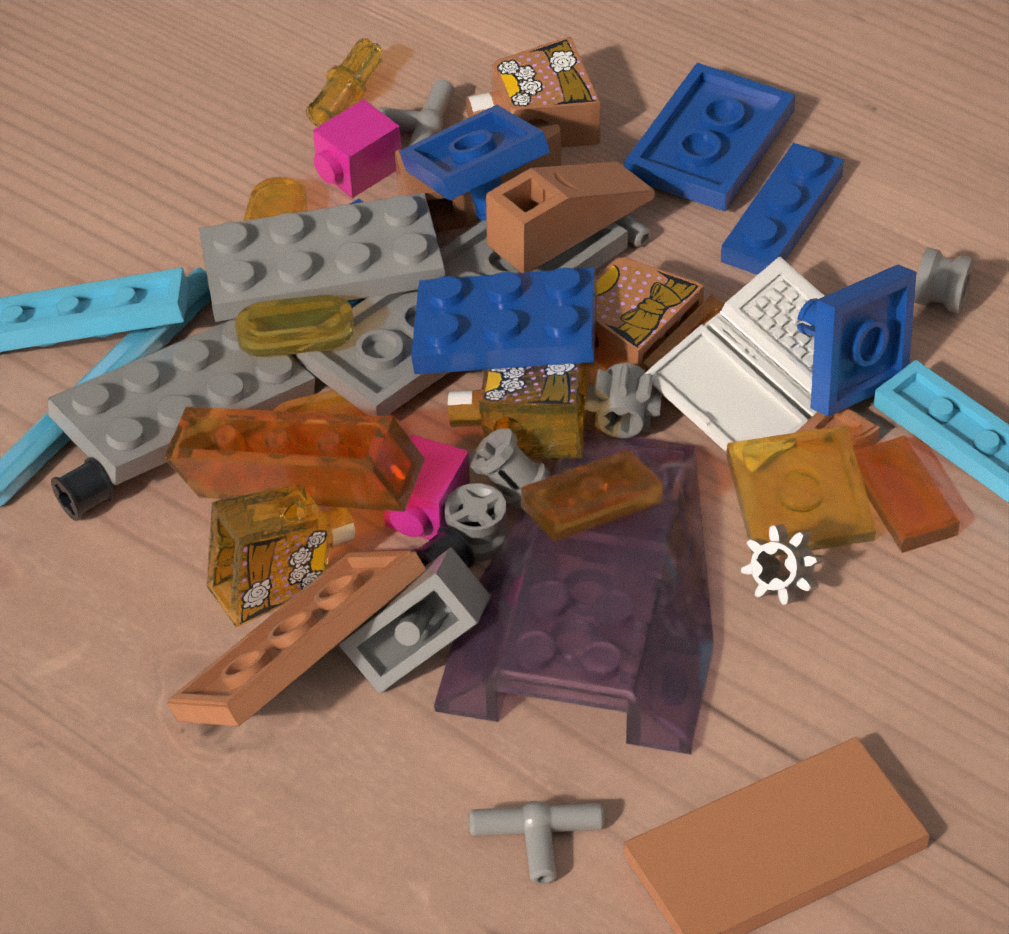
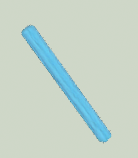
M196 268L186 276L189 290L184 322L170 324L163 328H144L130 331L74 386L163 349L211 301L206 271L202 268ZM48 412L0 457V507L4 506L71 440L48 416Z

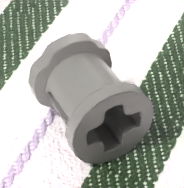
M499 428L491 432L479 443L470 456L469 465L476 474H483L489 477L502 491L508 507L520 509L531 503L542 493L549 482L550 471L543 463L539 461L533 462L517 445V435L511 429Z

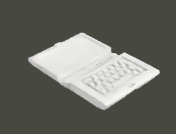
M778 257L725 302L720 313L715 315L704 326L701 324L644 374L651 373L653 375L652 385L747 472L754 476L795 439V432L817 413V411L810 408L814 337L806 336L799 332L797 324L805 323L809 326L811 324L800 321L797 318L802 306L807 301L813 298L819 299L825 295L782 257Z

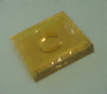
M847 425L727 443L726 457L748 540L760 538L770 543V526L784 524L788 539H792L799 532L809 531L811 537L806 545L811 551L874 541L877 529ZM785 552V553L776 554L775 556H782V555H788V554Z

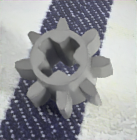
M630 363L615 364L606 371L598 370L595 385H589L587 388L585 410L596 412L594 426L600 427L606 434L617 438L633 437L641 430L649 431L651 416H660L662 394L658 390L652 389L653 375L651 373L644 374L646 372L641 367Z
M784 524L770 526V543L760 538L748 540L747 545L754 554L751 564L742 567L741 573L752 574L755 581L759 584L755 591L757 598L767 596L774 590H778L779 600L782 605L796 601L795 586L806 591L815 590L819 587V584L811 575L814 571V566L825 561V556L813 555L811 549L806 545L811 537L809 531L799 532L792 539H788L787 530ZM786 552L788 558L784 565L791 574L780 576L777 572L781 567V562L775 555Z

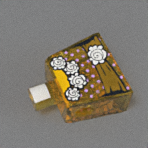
M585 363L487 369L484 372L481 390L449 391L448 416L450 426L452 428L482 426L484 438L499 428L511 429L517 435V445L528 457L582 458L588 410H585L588 388Z
M296 484L214 501L211 507L206 587L235 628L283 606L327 570L329 549L354 540L355 527L352 517L342 505L322 511L306 489Z

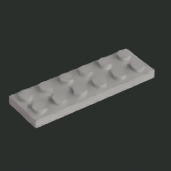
M487 220L481 221L440 249L445 276L469 277L494 275L500 272L521 273L487 245ZM614 222L531 272L551 271L558 268L578 269L594 267V270H596L627 248L628 231ZM418 290L368 297L296 345L297 361L305 369L376 422L385 418L449 373L414 374L411 351Z

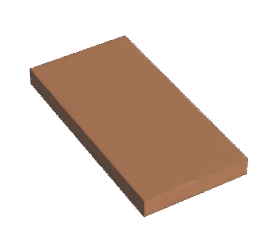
M415 551L346 553L171 696L167 705L179 722L228 726L242 725L425 572V566Z
M856 736L625 841L624 856L675 934H746L926 849L930 834Z

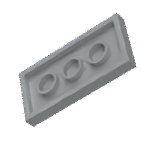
M425 193L406 196L399 195L387 199L342 204L335 207L297 213H284L278 216L240 222H227L221 225L199 228L215 322L418 290L419 280L437 279L445 276L444 264Z
M249 316L226 321L48 398V416L88 457L93 458L102 467L108 478L115 485H118L314 396L315 377Z

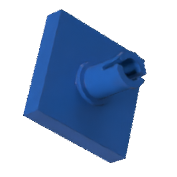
M495 105L400 150L399 153L405 170L449 201L470 191L477 218L486 220V193L503 184L500 176L549 153L550 149L542 130L503 107Z
M898 264L822 298L810 299L802 306L797 319L807 322L811 326L799 323L797 324V329L806 336L814 337L811 409L829 417L875 395L877 388L910 364L916 271Z

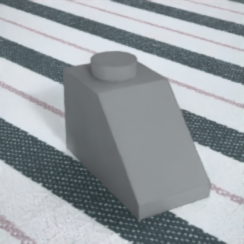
M452 547L427 564L425 572L338 644L379 694L477 624L491 598L488 591Z

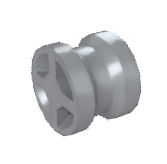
M927 247L916 278L914 303L928 305L931 302L943 304L947 311L960 314L968 293L974 258L961 255L956 259L944 257L940 250Z
M469 483L452 491L445 501V521L447 526L457 530L469 543L474 553L475 562L493 559L504 550L507 544V525L505 523L506 500L502 493L493 486L483 483Z

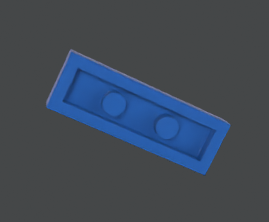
M793 142L721 245V262L758 275L778 257H782L786 261L841 179L844 159Z

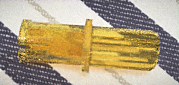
M368 38L358 40L342 63L329 69L326 75V84L306 108V114L314 125L319 127L347 110L353 101L362 99L366 92V82L382 62L381 54L383 49L378 43H372Z

